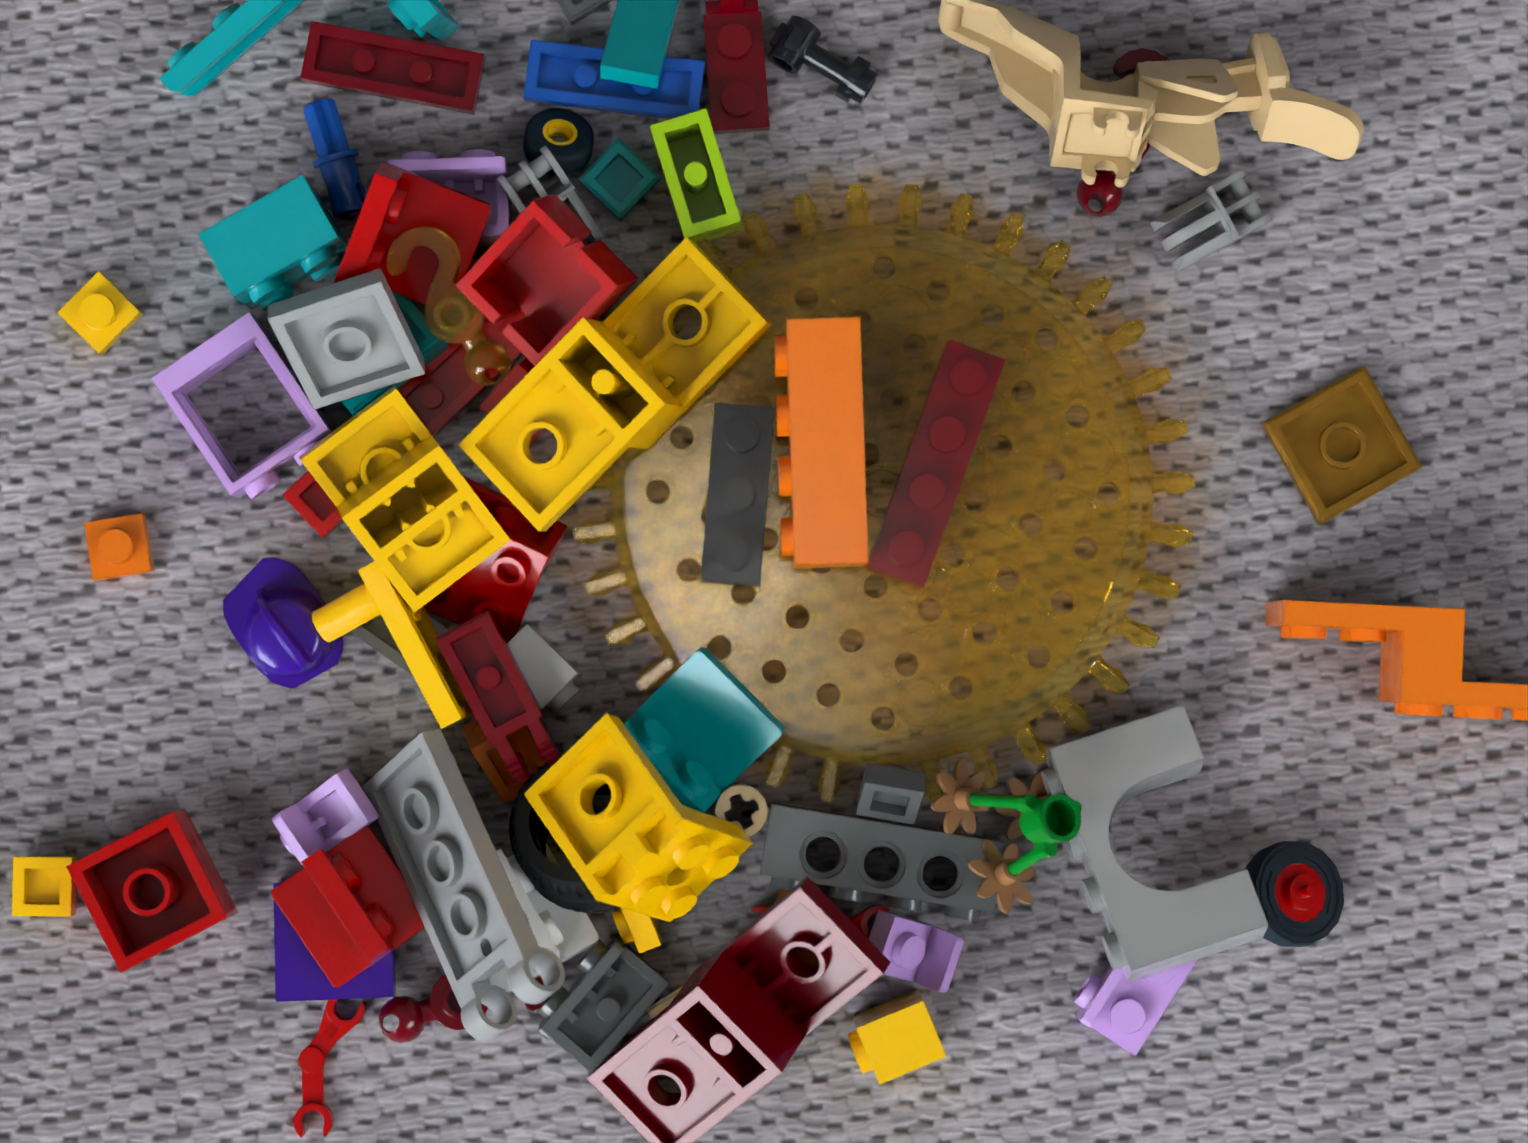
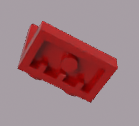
M382 160L372 179L334 283L381 268L392 292L443 312H451L460 292L455 285L469 269L490 215L491 204Z
M463 476L510 538V541L426 603L424 608L459 625L490 610L506 643H508L517 634L542 573L559 547L568 525L556 521L546 532H539L505 495Z

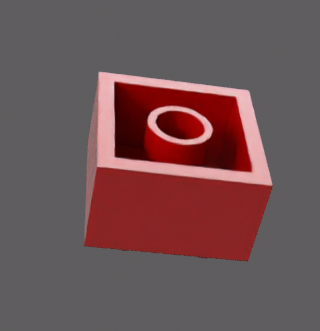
M186 808L172 811L66 866L120 973L239 913Z

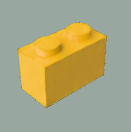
M918 989L854 1015L853 1019L857 1030L847 1034L862 1074L874 1070L879 1085L947 1057Z

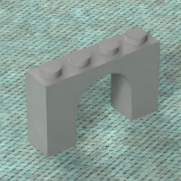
M1184 705L1050 748L1047 763L1049 768L1041 770L1048 796L1059 793L1068 795L1074 801L1080 802L1082 806L1080 812L1081 827L1077 835L1065 843L1072 859L1082 857L1089 878L1081 880L1086 901L1092 914L1102 911L1109 930L1108 934L1102 935L1107 958L1113 970L1123 968L1128 983L1261 939L1268 927V922L1247 869L1188 889L1164 891L1150 888L1133 879L1120 866L1112 851L1109 826L1115 814L1126 802L1139 794L1199 775L1201 772L1204 756Z

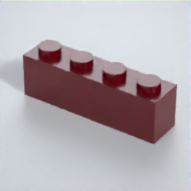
M950 339L946 343L865 567L866 570L919 589L925 587L1006 359Z

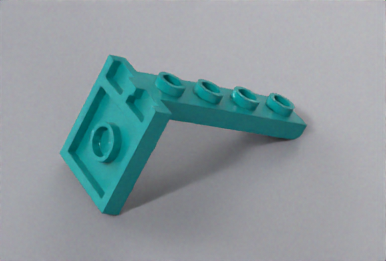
M247 0L242 6L238 3L230 5L212 21L211 26L214 30L199 44L190 42L171 56L167 62L170 69L159 79L170 91L181 93L187 97L196 96L305 0ZM390 0L387 2L388 7L403 25L410 31L414 29L420 37L429 33L444 41L461 27L439 0Z

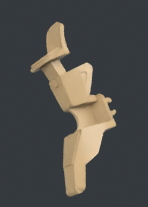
M941 0L938 17L941 32L959 43L990 57L1001 93L1047 131L1049 136L1050 167L1081 169L1082 180L1089 185L1095 183L1097 175L1095 170L1114 171L1116 174L1115 186L1121 188L1127 185L1130 172H1134L1139 166L1147 143L1201 176H1207L1215 172L1221 160L1215 119L1225 112L1246 111L1253 130L1258 131L1261 142L1295 144L1338 160L1352 157L1361 144L1364 124L1355 111L1329 99L1289 88V68L1277 39L1271 37L1267 32L1254 34L1248 46L1245 59L1226 63H1221L1218 59L1146 61L1137 63L1135 74L1127 75L1123 79L1114 82H1103L1087 77L1081 72L1080 41L1077 35L1013 7L989 0Z

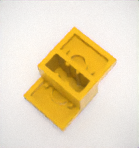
M395 386L391 387L299 456L301 462L335 504L343 521L414 612L510 541V538Z

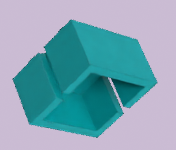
M303 175L198 234L233 297L243 302L250 309L260 305L263 311H268V305L291 298L294 295L291 287L311 276L314 282H318L338 272L342 262L341 258L344 256L348 246L320 194Z

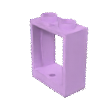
M250 312L151 378L228 493L237 498L248 494L250 499L254 500L270 491L281 481L276 473L294 461L300 467L305 466L299 456L334 431L319 408L314 410L296 373L260 320ZM257 347L311 427L240 474L187 394Z

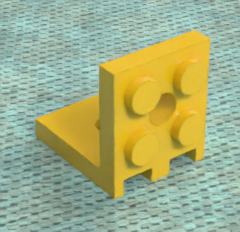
M606 713L524 793L597 901L667 922H671L673 919L688 913L697 903V896L715 879L729 874L739 863V856L753 844L741 826L681 805L621 719L609 713ZM608 784L611 790L610 803L602 813L596 815L593 810V797L601 786Z

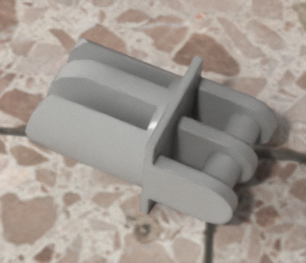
M546 145L539 149L542 155L529 164L525 160L518 163L521 168L519 171L507 179L503 174L497 178L519 214L533 200L556 194L562 201L566 199L578 218L592 231L590 236L595 242L605 237L575 191V186L570 182ZM552 169L558 181L544 189L538 178ZM531 184L538 195L523 204L516 193Z
M1245 169L1234 173L1213 186L1207 187L1204 192L1149 222L1154 232H1158L1203 207L1206 214L1204 217L1160 242L1167 253L1212 228L1216 231L1217 237L1195 247L1172 262L1177 273L1221 248L1233 244L1235 241L1273 220L1270 213L1265 216L1263 215L1256 202L1261 197L1257 191L1251 193L1243 178L1248 176ZM1229 188L1236 202L1224 208L1217 193ZM1241 210L1248 225L1237 230L1229 216Z

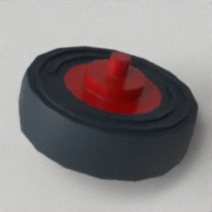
M1282 841L1260 850L1247 864L1245 869L1248 870L1268 922L1267 930L1263 936L1264 939L1282 947L1308 946L1328 936L1339 922L1344 905L1343 882L1336 865L1323 850L1303 841Z

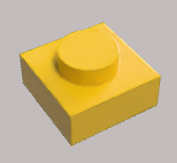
M99 271L57 312L101 355L143 315Z
M14 856L12 916L71 917L76 915V885L66 866L77 861V856Z
M624 908L612 912L624 944L634 941L639 954L662 945L664 939L654 917Z

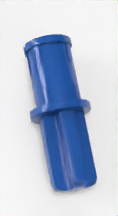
M323 98L310 102L305 106L304 114L318 159L312 163L314 168H320L329 194L334 217H339L361 211L366 193L362 186L355 157L359 155L358 150L350 149L335 101L332 98Z

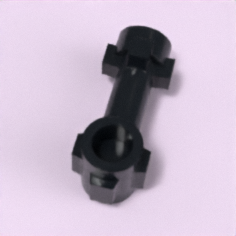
M793 15L787 24H780L770 41L769 46L772 49L767 55L774 65L790 74H797L804 64L839 84L835 95L847 103L850 99L859 104L863 103L878 77V73L870 69V62L858 56L852 64H849L816 44L821 36L820 30L802 17Z

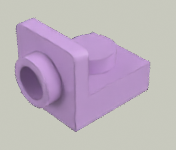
M879 909L869 936V940L891 962L883 975L915 982L941 993L948 991L964 943V939L961 936L916 919Z

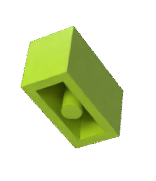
M705 108L650 125L653 143L683 240L687 237L698 245L742 231L740 215L707 109Z

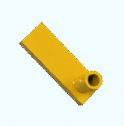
M375 561L358 570L364 584L312 612V621L317 632L328 643L381 615L440 728L448 727L473 714L436 643L435 638L439 635L424 606L414 612Z

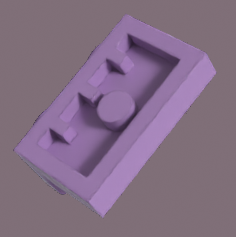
M1197 960L1129 983L1122 967L1113 970L1110 963H1108L1100 977L1091 972L1080 986L1073 1000L1080 1008L1074 1016L1086 1026L1093 1028L1136 1056Z

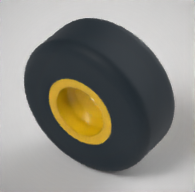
M561 108L543 110L535 114L526 125L523 140L524 154L527 160L532 162L542 155L539 149L546 145L566 175L574 174L582 170L591 159L594 145L592 127L586 119L573 111ZM562 137L566 142H556L551 138ZM552 169L547 172V174L555 175Z

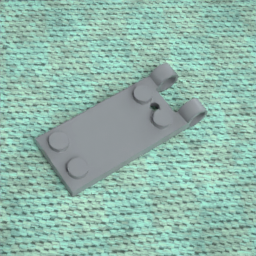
M441 729L422 731L362 787L366 796L380 815L377 819L397 866L404 877L405 884L461 1008L462 1024L472 1037L480 1041L489 1042L509 1029L517 1018V1007L513 998L503 988L491 984L489 979L506 966L508 970V983L512 992L525 1003L539 1004L562 987L565 980V970L560 959L552 951L539 947L529 925L528 918L521 908ZM529 966L540 974L544 985L538 983L533 978ZM481 1004H484L493 1012L496 1023L486 1017Z

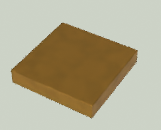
M1365 366L1261 424L1318 525H1322L1422 468L1420 461Z

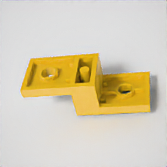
M686 237L603 322L583 317L458 445L539 532H546L629 447L649 449L772 323L692 239ZM694 306L701 314V329L693 338L683 340L674 331V317L681 308ZM546 428L556 437L557 452L549 462L541 464L531 455L530 441L537 431Z

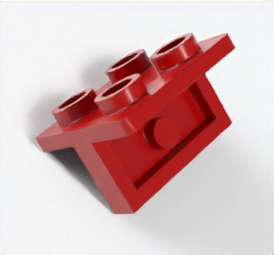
M367 826L346 838L329 851L321 848L301 862L304 867L303 869L275 887L271 892L272 898L332 986L337 988L342 987L425 929L405 884L404 877L372 829Z

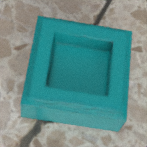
M618 137L578 180L610 212L622 221L661 180V177Z

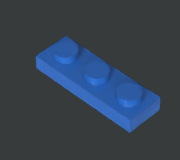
M531 40L524 89L525 102L672 119L700 110L705 61L666 56L658 89L600 78L603 48Z

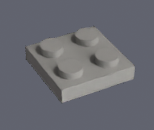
M381 268L268 305V321L314 410L425 374L423 355Z

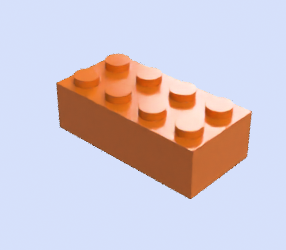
M860 317L787 319L786 335H774L775 377H787V395L776 396L777 437L789 436V456L778 457L779 496H791V517H780L781 556H793V569L863 567L868 563Z

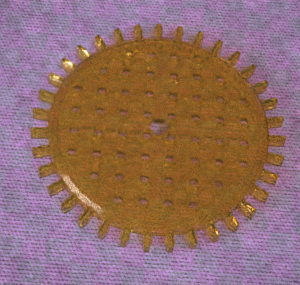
M851 184L845 201L849 216V226L821 231L817 221L816 206L806 192L795 195L794 217L800 227V238L775 246L769 237L766 223L755 211L743 215L744 231L746 238L755 249L756 256L745 261L735 269H732L726 263L719 247L705 238L697 244L770 320L772 325L716 380L717 386L714 392L709 395H701L649 449L629 447L614 462V470L605 471L585 491L604 490L612 492L613 519L604 522L586 521L572 528L574 541L589 545L604 540L617 541L622 566L611 572L596 573L584 582V587L587 595L606 596L616 589L629 587L639 612L628 620L615 623L604 636L610 646L628 644L637 635L646 631H650L663 651V655L655 663L643 668L635 680L634 684L641 692L658 687L670 673L677 671L700 647L708 650L709 642L713 638L718 636L725 637L731 643V652L728 657L718 661L785 728L783 734L775 741V753L766 766V784L775 788L780 786L789 774L790 762L796 751L822 758L823 766L817 781L819 799L827 802H832L840 789V770L844 762L879 765L919 763L922 772L926 773L924 792L929 801L932 802L937 797L945 794L938 786L936 780L937 773L941 772V758L951 757L966 752L970 757L973 774L978 771L986 773V779L982 785L983 788L988 789L996 786L997 768L988 754L987 744L1010 733L1017 740L1022 755L1032 764L1038 766L1047 761L1044 743L1032 730L1030 721L1050 707L1056 709L1069 728L1081 734L1089 730L1092 725L1086 710L1076 704L1068 693L1086 673L1092 675L1105 690L1124 694L1130 686L1129 682L1120 670L1110 666L1100 655L1115 634L1125 637L1137 647L1150 649L1156 647L1160 637L1148 625L1130 619L1126 612L1136 590L1145 591L1158 599L1178 597L1181 585L1168 576L1155 575L1145 571L1143 568L1150 542L1160 543L1171 548L1192 542L1193 531L1179 524H1157L1152 521L1155 493L1178 495L1194 488L1195 479L1194 475L1180 471L1167 474L1152 473L1149 445L1172 443L1186 434L1188 427L1186 420L1166 419L1158 424L1144 425L1136 398L1144 394L1158 392L1172 379L1168 367L1149 369L1137 378L1127 380L1115 354L1121 349L1134 345L1147 328L1141 319L1123 323L1114 333L1103 338L1100 332L1086 317L1087 313L1106 299L1113 285L1105 276L1088 283L1080 296L1072 301L1051 283L1052 277L1067 263L1071 250L1069 244L1061 240L1046 251L1039 267L1032 270L1022 262L1010 257L1012 247L1021 237L1023 231L1024 217L1015 212L1000 225L996 242L991 247L965 237L967 225L973 215V199L970 195L961 193L951 206L949 225L944 232L918 227L917 217L922 202L918 185H905L898 199L899 222L897 225H870L867 217L869 199L862 184ZM879 259H888L895 267V274L889 279H879L873 273V264ZM934 282L943 283L949 290L948 299L942 303L931 301L927 295L928 286ZM804 289L812 290L817 296V305L810 310L800 309L795 303V296L799 291ZM686 306L678 311L680 316L673 323L675 333L683 340L696 336L702 325L700 312L694 306ZM986 306H997L1002 311L1003 320L1001 324L988 326L983 322L981 311ZM859 312L865 313L871 319V329L861 334L864 444L874 445L879 451V459L873 465H865V478L877 471L889 472L898 477L944 347L949 339L1006 359L924 588L919 589L865 569L866 565L863 567H832L826 574H817L811 568L793 569V556H781L780 517H791V496H779L778 457L789 456V436L777 437L776 396L787 395V377H775V361L771 356V352L774 348V335H786L787 319L851 317ZM1041 329H1050L1055 333L1057 343L1053 349L1044 350L1037 345L1035 337L1036 333ZM910 336L920 337L926 346L924 354L919 357L909 356L904 351V341ZM1017 383H1027L1032 387L1034 396L1030 403L1020 404L1014 400L1012 389ZM895 390L900 393L903 401L902 406L896 411L885 410L880 403V396L883 392ZM755 397H763L769 401L771 407H775L765 528L776 532L778 544L772 550H763L760 586H752L755 591L753 601L747 605H739L733 600L731 594L736 584L701 582L705 524L701 520V513L707 507L715 403L748 405ZM1080 406L1085 409L1088 415L1085 426L1077 428L1069 424L1066 414L1070 407ZM677 428H687L693 434V442L686 449H677L671 444V434ZM1000 436L1008 440L1011 449L1007 457L996 458L990 453L989 442L992 438ZM1048 460H1057L1064 466L1065 473L1060 481L1052 482L1044 476L1043 467ZM657 481L667 484L670 490L668 499L660 504L651 502L647 497L648 487ZM1104 483L1113 484L1118 490L1119 497L1113 505H1105L1098 498V489ZM977 490L985 494L987 506L984 511L975 513L967 508L965 498L970 491ZM867 511L868 559L883 517L873 515L869 511ZM1025 514H1034L1040 519L1042 526L1037 535L1027 536L1021 531L1020 520ZM1081 537H1087L1095 544V554L1088 560L1079 558L1074 551L1075 542ZM954 544L963 550L964 559L959 566L950 567L944 563L942 551L947 545ZM685 559H693L700 565V575L694 581H684L678 575V565ZM1002 568H1011L1016 572L1018 583L1014 589L1006 591L998 586L996 576ZM871 575L881 576L886 582V592L879 598L868 596L864 590V582ZM1058 591L1066 592L1072 598V607L1065 614L1056 613L1051 607V598ZM924 599H934L939 603L941 611L936 620L925 621L920 617L918 607ZM797 605L804 607L809 614L808 623L800 629L792 628L786 621L787 611ZM980 622L989 623L995 631L994 639L987 645L977 643L973 637V629ZM848 629L857 630L863 637L862 647L856 652H848L841 646V635ZM1036 645L1043 646L1049 654L1048 663L1038 669L1032 667L1027 659L1029 650ZM905 652L911 653L917 660V669L908 676L899 674L895 668L897 656ZM769 660H778L785 667V676L778 683H770L763 677V666ZM957 676H963L971 683V693L964 699L954 698L949 690L950 682ZM826 683L835 685L840 693L838 702L829 707L823 706L817 699L819 687ZM879 707H887L894 716L893 724L886 730L875 728L871 721L872 713Z

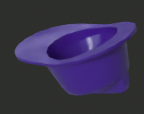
M262 558L223 599V615L231 633L258 670L273 683L290 689L296 688L339 663L343 651V636L328 643L319 635L312 621V612L326 605V603L307 576L294 564L278 558Z

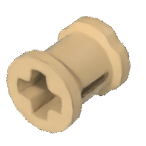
M745 783L730 785L721 793L716 801L715 816L741 826L748 837L760 831L767 820L768 807L766 798L759 789L748 786ZM740 794L745 802L754 799L758 804V808L751 812V824L743 826L739 819L729 821L725 816V812L732 808L730 798L733 795Z

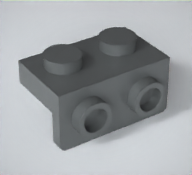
M617 935L607 946L598 940L577 964L576 967L583 972L569 990L562 986L549 996L537 1010L544 1017L539 1023L538 1032L546 1039L549 1037L553 1039L591 1073L594 1072L670 984L669 980L631 947L624 944Z

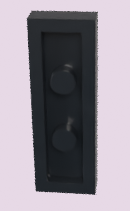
M715 403L701 582L760 586L775 407Z

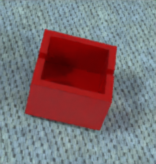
M556 194L533 200L455 286L493 324L516 315L521 309L527 317L510 323L502 333L536 366L583 317L599 320L638 277L601 240L588 244L585 239L592 231Z

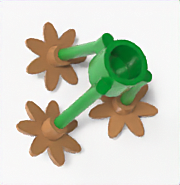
M959 758L953 768V777L946 772L937 773L936 780L938 786L946 794L937 797L931 802V809L933 811L946 812L943 820L945 834H953L959 823L967 833L974 834L976 831V819L973 811H987L990 807H994L995 811L1001 815L1015 817L1006 832L1008 840H1015L1024 834L1034 846L1033 849L1018 858L1019 849L1015 843L1009 844L1001 855L994 843L986 839L982 844L985 860L973 859L968 862L969 869L972 872L986 878L977 889V896L982 899L996 893L1000 911L1008 914L1013 907V898L1023 904H1031L1033 902V896L1022 883L1036 875V870L1030 866L1041 859L1054 857L1057 853V843L1070 841L1077 835L1081 827L1080 812L1082 806L1080 802L1074 801L1068 795L1059 793L1048 796V794H1045L1046 789L1041 772L1035 774L1029 790L1018 778L1010 777L1008 779V786L1012 795L982 793L980 788L986 779V773L978 771L969 776L967 761L964 758Z

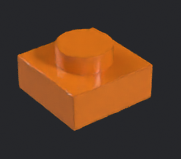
M140 513L84 522L92 579L94 581L154 572L146 514Z

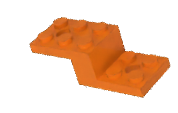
M1294 600L1266 603L1265 626L1281 627L1280 638L1326 639L1327 629H1339V641L1381 642L1378 701L1395 702L1394 714L1442 717L1443 705H1453V717L1502 720L1503 708H1512L1511 720L1528 721V685L1462 681L1465 609Z

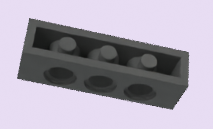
M771 802L760 875L771 876L770 887L791 891L808 876L814 884L829 886V897L863 902L864 892L887 895L886 906L920 912L923 901L945 905V916L979 921L980 911L995 913L997 898L996 893L982 899L977 896L976 891L986 878L972 872L969 869L968 862L973 859L985 860L982 844L986 839L994 843L1001 855L1005 850L1006 843L999 839L956 832L947 835L944 830ZM818 837L831 838L839 845V859L835 865L828 869H816L806 860L807 846ZM875 847H888L897 856V867L894 873L887 878L876 879L869 876L865 871V857ZM944 856L951 859L954 864V878L944 888L936 889L929 887L923 880V868L931 858Z

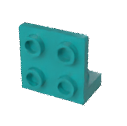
M700 647L624 723L681 805L703 813L785 731L784 726L704 647Z

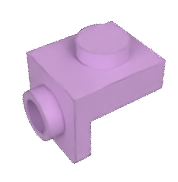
M346 768L333 775L298 803L280 811L272 817V821L280 832L282 843L286 849L295 855L301 863L320 848L329 851L346 838L352 836L365 826L370 825L380 815L352 773Z

